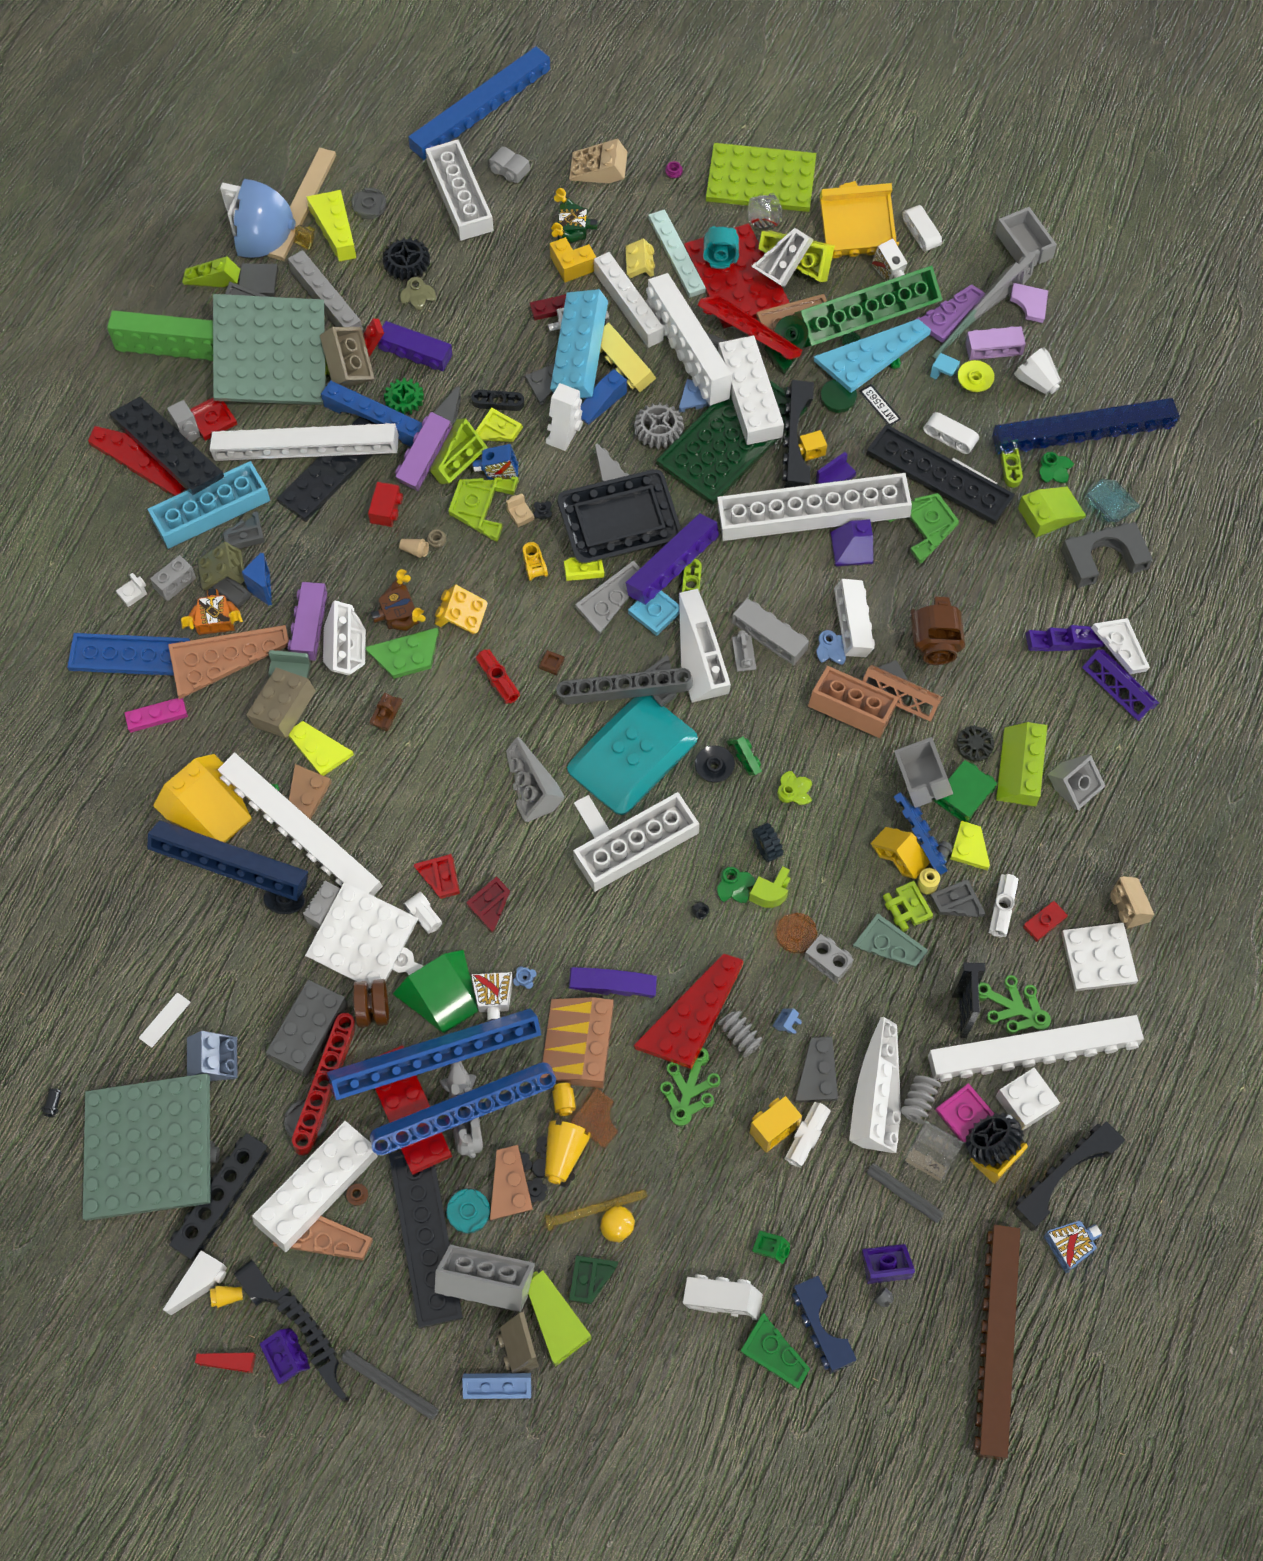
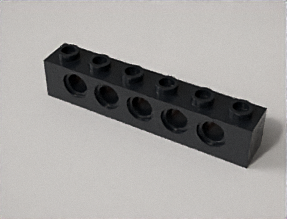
M247 1133L244 1137H240L234 1147L235 1150L231 1156L228 1155L224 1159L220 1172L211 1178L210 1204L196 1205L193 1211H189L183 1220V1226L180 1230H176L170 1239L171 1243L169 1246L192 1262H194L200 1251H204L271 1152L267 1145ZM244 1155H249V1160L241 1164L240 1158ZM230 1174H237L233 1182H227ZM218 1192H224V1197L221 1200L214 1201V1197ZM205 1211H211V1216L208 1219H201ZM197 1229L198 1235L193 1239H189V1233Z

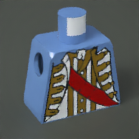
M1077 1221L1049 1230L1044 1235V1238L1064 1272L1068 1273L1097 1249L1093 1240L1101 1237L1102 1234L1097 1225L1094 1224L1085 1229L1082 1222Z

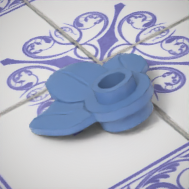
M830 630L823 631L818 638L820 644L816 650L818 659L823 663L830 658L835 663L843 665L846 656L842 635H836ZM826 637H829L831 639V642H828L826 640Z

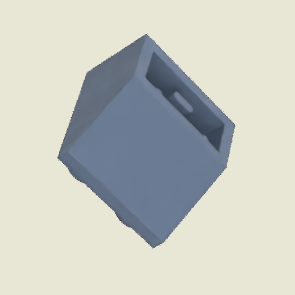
M200 1031L187 1037V1076L207 1073L210 1075V1081L236 1079L237 1037Z

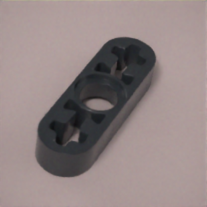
M476 390L471 395L472 404L478 409L493 408L495 410L520 411L525 405L524 396L519 392ZM497 397L503 399L501 403L493 402V400Z

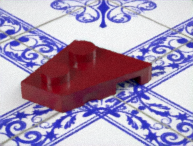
M496 876L466 902L468 908L491 933L494 932L510 890Z

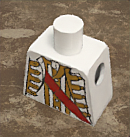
M891 239L878 246L871 264L882 278L887 281L904 275L907 261L895 241Z
M512 972L472 974L478 1009L481 1013L487 1012V1021L500 1018V1012L509 1011L513 985Z

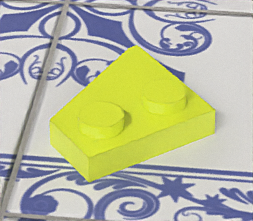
M961 821L950 859L988 871L990 864L981 826Z

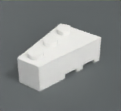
M559 383L551 397L549 416L552 417V424H548L547 430L551 432L546 438V444L566 451L575 433L580 431L583 421H581L582 399H580L579 390Z

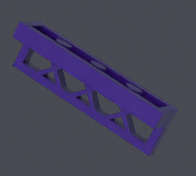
M1097 650L1082 667L1138 721L1150 709H1154L1159 704L1145 688L1104 650ZM1095 660L1101 664V672L1095 673L1090 668V665ZM1105 674H1112L1115 677V686H1109L1105 683ZM1119 688H1127L1129 690V699H1122L1119 696ZM1133 701H1140L1146 706L1140 714L1134 710Z

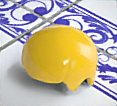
M615 1206L607 1210L603 1215L600 1230L609 1241L622 1242L634 1230L635 1220L627 1208Z

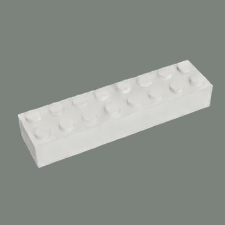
M666 273L648 279V287L646 288L648 298L646 303L664 327V336H667L671 348L676 350L678 359L684 363L686 372L692 376L694 385L700 389L702 398L706 399L709 405L728 400L730 398L732 373L670 275Z

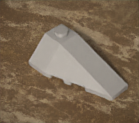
M517 737L506 750L510 772L514 774L515 783H513V789L518 794V800H516L517 808L524 821L529 822L553 812L565 797L557 782L521 738Z

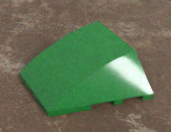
M464 950L445 953L410 974L393 993V996L397 999L399 998L410 1009L416 1011L423 1019L443 1034L479 1012Z

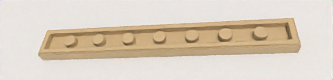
M319 148L290 205L293 218L296 221L295 229L290 231L287 240L278 249L269 253L268 257L282 261L285 260L309 212L306 196L318 194L336 157L335 151Z

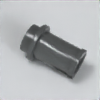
M941 841L938 844L937 850L942 852L947 859L948 855L953 851V846L946 841Z

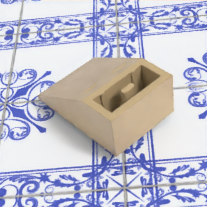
M619 139L574 151L569 179L570 181L612 183L623 180L625 178L628 152Z

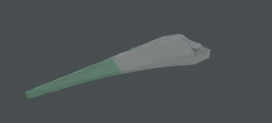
M1029 252L1018 263L1016 262L1007 267L932 357L937 359L939 354L943 353L975 320L1009 296L1013 283L1024 285L1032 276L1036 255Z

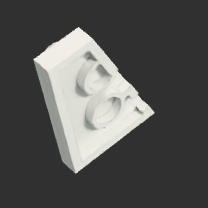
M1128 618L1093 624L1092 630L1129 674L1146 672L1150 668Z

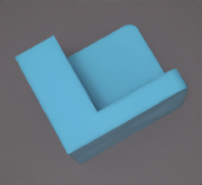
M940 353L932 366L930 377L937 380L941 372L949 376L956 374L960 361Z

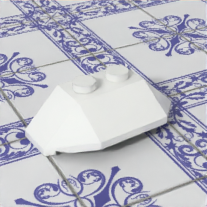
M333 601L324 625L323 662L333 672L351 675L365 665L366 630L354 612L352 605Z

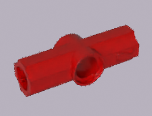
M484 649L479 652L475 660L488 677L491 686L497 690L506 704L515 702L520 697V692L506 674L505 668L499 664L490 649ZM496 675H501L500 678H494Z

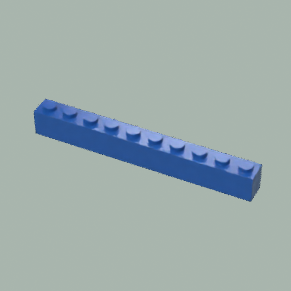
M537 46L408 136L410 149L421 159L425 160L427 158L425 149L450 142L490 112L496 110L504 102L509 101L511 97L521 92L525 87L534 83L539 77L546 74L550 70V57Z
M530 1008L327 1072L332 1093L335 1099L339 1100L541 1036V1030L537 1015Z

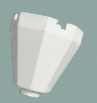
M1045 347L1043 349L1040 348L1026 360L1027 362L1024 365L1022 364L1014 373L1019 380L1044 394L1049 392L1053 394L1060 388L1058 385L1061 382L1050 353Z

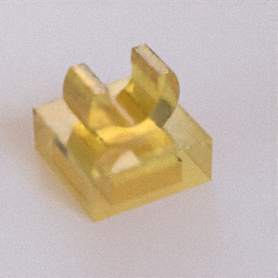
M298 225L295 227L294 242L309 250L313 247L315 229L310 226L305 228L302 225Z

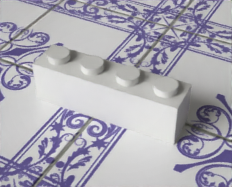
M841 579L835 586L834 591L845 656L867 657L874 649L875 641L872 638V624L869 620L866 589L862 580Z

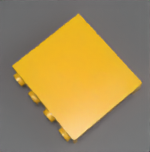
M892 183L821 190L819 197L825 243L835 245L832 258H840L844 255H849L850 257H856L860 254L875 255L878 246L891 239L899 246V242H896L891 201Z

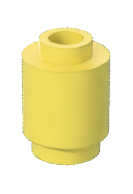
M932 868L924 869L920 873L917 882L920 892L923 894L934 893L940 882L939 873Z

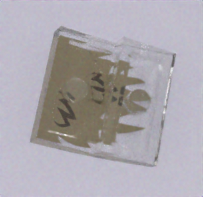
M925 1121L904 1161L942 1183L964 1142Z

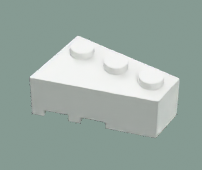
M794 228L775 247L755 262L752 267L785 287L814 239Z
M696 1274L695 1278L687 1277L683 1304L689 1309L711 1313H731L733 1317H738V1314L749 1315L752 1317V1320L759 1321L763 1294L750 1284L751 1282L748 1280L738 1279L737 1282H729V1279L724 1277H716V1280H711L707 1276Z

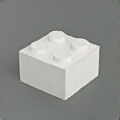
M1032 1068L1001 1088L995 1096L1008 1115H1011L1019 1122L1022 1130H1025L1054 1111L1060 1104L1035 1068Z

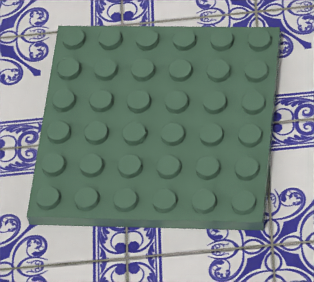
M213 294V401L324 405L321 393L325 389V354L320 335L325 332L324 299Z
M206 1073L85 1091L84 1220H96L210 1204V1075Z

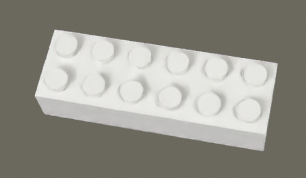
M459 140L425 149L427 164L460 241L494 231L492 215Z
M754 335L720 342L718 353L732 373L730 395L746 444L782 438L784 423Z
M677 792L573 850L574 860L594 892L697 835L699 833V822Z
M344 1121L252 1215L254 1225L283 1251L287 1252L378 1157L372 1151L371 1142Z

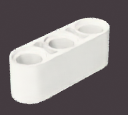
M921 205L902 212L904 223L924 252L942 245L940 233Z
M938 412L933 413L923 427L927 435L963 454H969L979 440V435L975 431Z

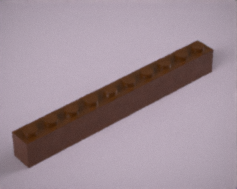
M993 1225L986 1235V1244H990L989 1253L985 1255V1266H988V1275L984 1276L983 1288L987 1289L986 1297H983L982 1311H985V1320L981 1321V1334H984V1343H980L979 1356L983 1357L982 1366L978 1368V1380H981V1389H977L976 1402L980 1403L979 1412H976L975 1426L978 1427V1436H974L973 1449L977 1450V1457L1006 1460L1008 1458L1021 1228Z

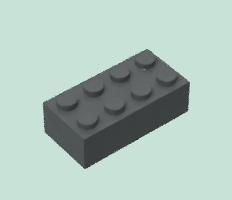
M308 980L266 1051L269 1060L307 1078L329 1039L337 1016L344 1013L348 1006L345 997Z

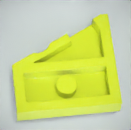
M491 408L476 429V432L483 441L514 442L523 426L521 423Z
M571 557L564 561L566 581L604 578L602 560L581 564L574 557Z

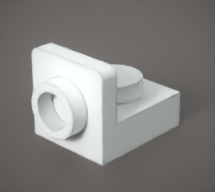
M133 573L129 575L131 581L116 590L117 595L128 607L147 595L144 588L146 586L145 582L140 576L137 578Z

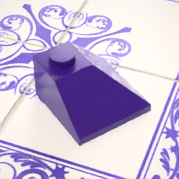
M870 519L853 520L831 532L835 567L873 564V534Z

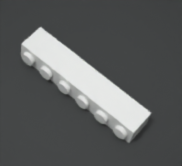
M610 252L595 258V275L646 346L649 348L663 341L664 327Z

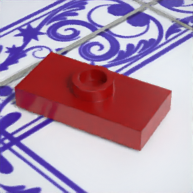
M1053 901L1027 921L1023 928L1037 942L1064 921L1068 915Z

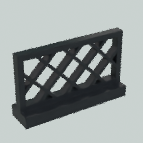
M963 962L951 989V997L959 998L960 1038H967L980 1013L979 984L986 971L985 963Z

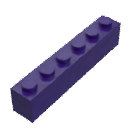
M699 513L625 582L628 596L644 605L651 599H654L673 578L678 576L709 544L717 539L719 536L717 522Z

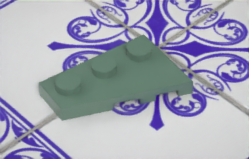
M880 914L874 917L853 944L854 948L914 968L917 967L928 952L925 947Z

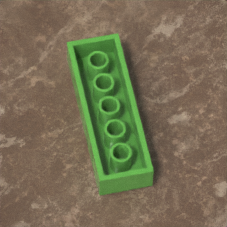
M113 310L111 312L107 329L115 350L213 361V320Z

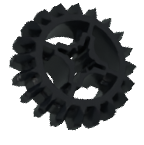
M403 236L402 240L396 238L395 243L390 241V246H386L385 251H383L382 262L385 271L388 272L390 277L393 276L395 280L400 278L403 281L404 279L409 280L412 277H422L423 273H427V268L430 265V254L423 242H419L418 239L413 240L411 237L405 239Z
M995 1112L993 1116L987 1115L985 1119L980 1118L979 1123H973L974 1128L968 1130L969 1134L966 1136L967 1141L965 1144L969 1155L978 1164H983L985 1167L990 1164L994 1167L996 1163L1002 1165L1004 1160L1009 1161V1157L1016 1156V1151L1020 1150L1021 1144L1024 1143V1134L1021 1125L1014 1117L1006 1115L1004 1112L1000 1115Z

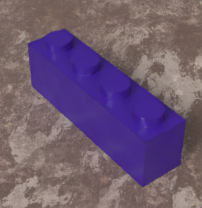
M385 321L382 327L384 335L378 343V348L384 352H391L401 358H407L417 364H424L440 371L445 370L453 355L452 346L447 342Z

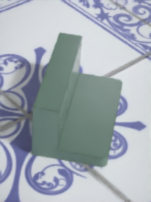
M269 650V657L271 659L268 673L269 678L275 668L309 678L311 662L307 653Z

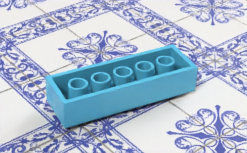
M600 289L568 292L566 294L550 387L553 393L559 383L579 390L580 398L593 396L608 300Z
M251 461L223 473L224 478L195 495H192L187 490L148 508L151 519L168 549L270 501L267 488Z

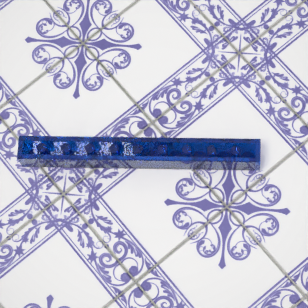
M1173 398L995 425L992 438L997 453L1001 454L1004 451L1005 454L1014 452L1015 449L1029 451L1035 448H1047L1054 445L1062 446L1073 442L1081 443L1092 439L1099 440L1105 437H1117L1143 431L1151 432L1162 428L1169 429L1175 427L1179 413Z

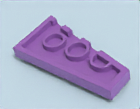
M970 285L955 294L951 300L942 302L938 308L931 309L926 312L925 316L916 319H919L931 329L930 335L943 343L985 293Z

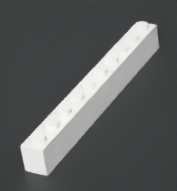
M395 423L212 432L210 451L215 461L397 453L399 434Z
M235 752L218 769L222 775L220 779L226 785L232 784L236 788L234 791L242 799L246 796L250 800L248 804L254 810L258 811L260 809L265 813L263 817L270 824L275 822L279 826L277 830L285 837L289 835L293 839L291 842L299 850L304 848L308 852L306 856L312 862L318 861L322 864L321 869L328 876L333 874L337 878L335 882L340 887L346 882L372 896L383 887L379 880Z
M1134 1015L930 1050L928 1059L933 1079H940V1082L952 1080V1077L956 1076L968 1078L973 1076L974 1073L980 1072L982 1075L993 1073L997 1069L1009 1071L1013 1070L1015 1066L1032 1067L1038 1062L1051 1064L1056 1062V1059L1064 1058L1065 1061L1077 1058L1079 1055L1092 1057L1097 1055V1052L1105 1051L1106 1054L1117 1052L1120 1048L1133 1050L1139 1047L1138 1045L1141 1044L1144 1038L1138 1017Z

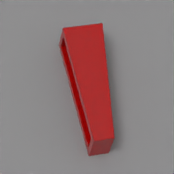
M197 1354L195 1363L201 1366L253 1373L256 1354Z

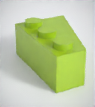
M466 418L455 421L429 469L440 484H449L478 458L484 449L488 448Z

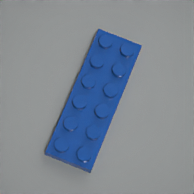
M74 633L67 668L69 671L174 676L168 644L190 641V639Z

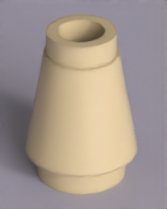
M401 539L399 548L421 558L428 554L429 543L424 539Z

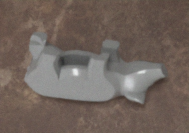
M462 1061L451 1064L448 1078L440 1080V1083L449 1092V1099L473 1090L472 1087L474 1086L476 1075H468ZM461 1107L459 1110H465L467 1107ZM479 1117L452 1128L457 1152L462 1156L468 1155L470 1158H475V1153H480L483 1149Z

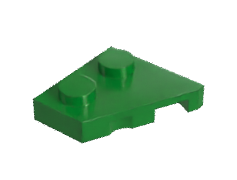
M740 736L726 741L729 747L734 745L738 753L736 757L742 763L749 776L762 772L760 768L761 763L757 756L753 755L751 743L747 738Z

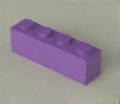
M430 412L429 416L424 418L421 431L415 434L414 444L411 449H407L403 464H400L395 472L398 482L416 491H419L434 459L453 427L451 421L433 412Z
M302 582L301 589L297 591L298 606L294 608L295 623L291 625V634L293 636L292 640L288 642V651L307 653L309 659L315 661L327 599L325 584Z

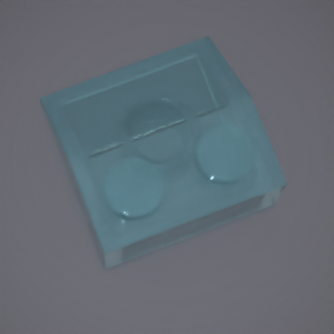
M1101 479L1086 495L1090 499L1089 503L1094 508L1099 509L1102 512V517L1108 522H1119L1140 507L1116 480Z

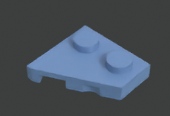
M687 379L679 412H685V409L693 407L695 409H701L705 406L710 407L711 405L708 404L706 399L702 398L698 386L694 385L693 380Z

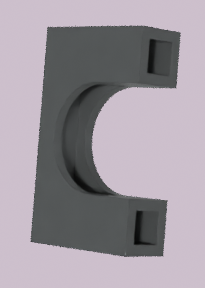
M1136 522L1123 523L1114 528L1107 527L1095 533L1088 532L1079 537H1069L1064 541L1061 549L1077 588L1095 584L1099 572L1091 556V551L1095 548L1111 547L1116 549L1123 556L1131 574L1148 570L1153 561Z

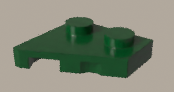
M576 1255L569 1302L592 1305L618 1267V1261Z

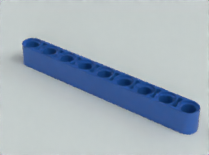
M538 1063L378 1127L370 1133L372 1151L377 1155H386L548 1090L556 1082L552 1067L548 1063ZM543 1074H549L545 1078H540ZM523 1082H528L527 1085L520 1086ZM508 1090L507 1093L500 1094L501 1091ZM487 1098V1101L479 1102L481 1099ZM461 1107H467L465 1110H459ZM441 1115H447L445 1118H438ZM420 1123H426L425 1126L418 1127ZM405 1131L403 1135H397V1133ZM378 1140H385L383 1143H376Z

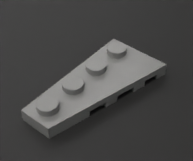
M634 560L575 604V608L599 635L630 597L628 596L625 582L640 569Z

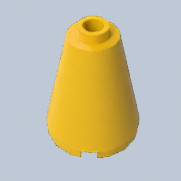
M553 1120L549 1122L545 1176L549 1182L560 1185L561 1182H566L588 1143L591 1133L585 1134L584 1128L562 1121L561 1125H555L556 1121Z

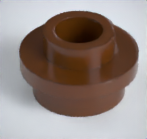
M362 1184L351 1185L346 1193L348 1202L354 1206L364 1204L368 1199L367 1188ZM355 1191L361 1192L358 1198L353 1197Z

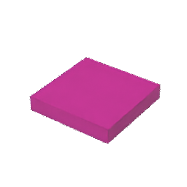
M969 1083L935 1109L962 1143L967 1141L966 1136L969 1134L968 1130L974 1128L973 1123H979L980 1118L985 1119L987 1115H994V1112Z

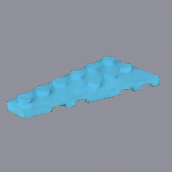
M919 319L816 355L814 356V362L852 393L930 335L931 329Z

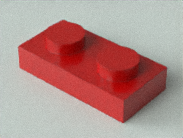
M375 318L371 320L363 333L369 357L384 335L380 320Z

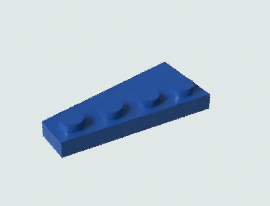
M901 792L894 796L896 802L905 808L902 812L910 824L915 826L912 828L915 836L921 843L924 842L921 844V847L933 868L942 875L948 871L945 866L947 860L942 852H938L936 848L939 846L934 836H930L928 831L931 829L928 823L922 820L920 815L923 813L920 807L915 808Z

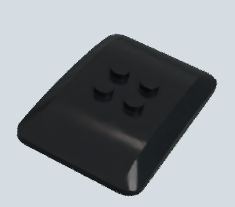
M657 469L561 492L557 498V504L574 558L581 564L605 560L663 545L681 531L665 476Z

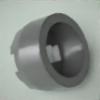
M884 1287L876 1295L874 1301L881 1307H888L889 1303H893L894 1298L892 1293Z

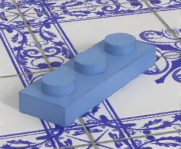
M531 1373L463 1374V1399L531 1398Z

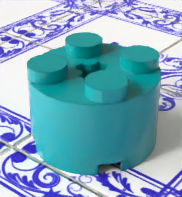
M712 226L708 229L704 236L703 258L710 263V266L724 269L730 267V264L733 262L735 264L738 261L739 236L734 228Z

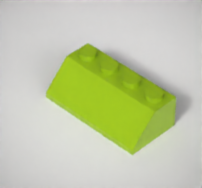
M1026 722L1004 728L996 795L997 801L1036 807L1041 795L1048 725Z

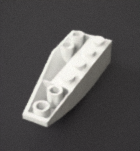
M694 589L679 593L681 668H686L691 672L693 686L688 691L691 703L729 694L731 684L699 590Z
M881 1017L871 1038L859 1075L849 1141L862 1148L896 1153L901 1120L897 1024L885 1017Z

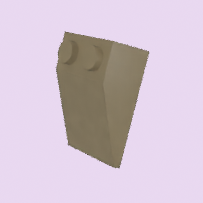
M521 1312L500 1327L501 1334L497 1335L500 1347H505L507 1356L503 1357L506 1369H511L512 1373H522L539 1367L524 1312Z

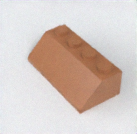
M827 666L812 691L808 707L881 738L899 697Z

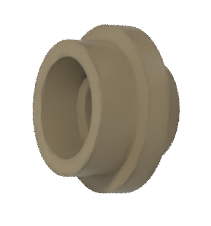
M439 529L432 530L427 537L429 545L434 548L442 547L446 543L445 533Z

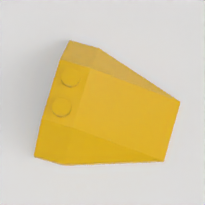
M215 754L192 760L164 784L153 805L166 820L187 830L225 843L252 820L243 799L234 791L236 788L232 784L226 785L220 779L222 775L218 769L224 763Z

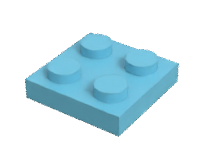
M660 591L646 605L637 601L628 609V614L657 636L680 614L679 604L663 591Z

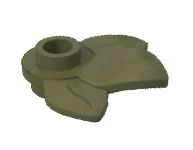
M412 277L408 280L407 287L401 291L400 300L402 304L411 302L415 309L421 311L426 300L436 301V293L431 286L424 284L421 278ZM414 283H418V284H419L418 287H413L412 285H413Z

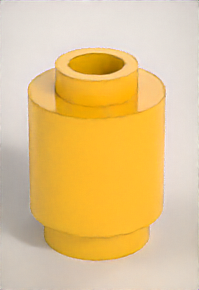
M559 1083L554 1085L552 1095L555 1113H559L560 1116L571 1115L572 1111L576 1110L574 1091L571 1088V1084Z

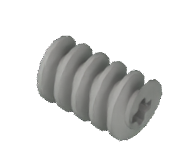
M739 1010L726 1015L719 1021L718 1025H724L722 1030L728 1032L727 1036L729 1039L734 1038L732 1043L739 1045V1052L745 1051L743 1053L745 1058L759 1048V1043L763 1038H754L757 1030L749 1031L752 1024L744 1025L747 1018L739 1019L742 1013Z
M915 1076L914 1084L910 1087L911 1091L907 1094L908 1099H905V1106L901 1108V1113L912 1122L925 1124L921 1117H928L924 1109L931 1110V1106L927 1101L934 1102L935 1099L930 1094L937 1095L938 1091L933 1087H940L941 1083L927 1076Z

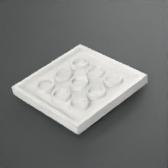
M344 882L305 956L356 982L366 981L371 989L373 980L385 979V982L387 981L418 918Z

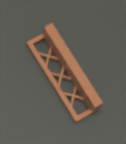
M874 665L868 667L862 680L867 683L868 678L871 677L877 681L878 688L882 690L888 686L893 687L897 694L896 696L899 697V701L896 704L897 707L930 722L943 698ZM907 694L912 696L915 704L905 705L901 696ZM928 703L933 706L929 715L921 711L920 704Z

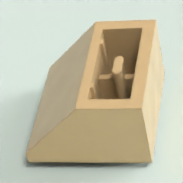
M1126 876L1120 877L1111 891V900L1118 907L1121 922L1125 923L1127 929L1150 922L1154 912L1139 879Z

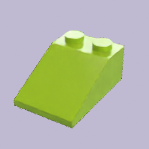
M1068 487L1036 490L1022 496L1018 506L1020 513L1036 538L1086 518L1084 511Z

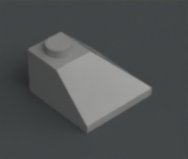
M1089 754L1061 762L1047 774L1054 789L1076 810H1079L1106 786L1092 756Z

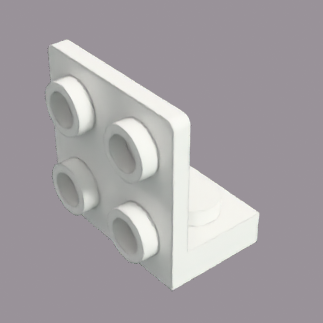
M222 183L220 190L226 211H228L233 236H237L234 216L235 210H239L240 200L237 198L241 186Z

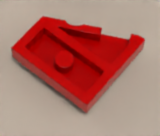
M452 854L414 864L416 870L440 899L460 894Z

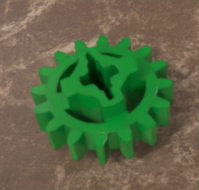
M403 378L401 382L396 379V384L390 382V388H385V404L391 409L402 412L404 415L406 412L412 415V410L419 411L418 406H423V388L419 387L418 382L413 384V379H410L409 382L406 381V378Z

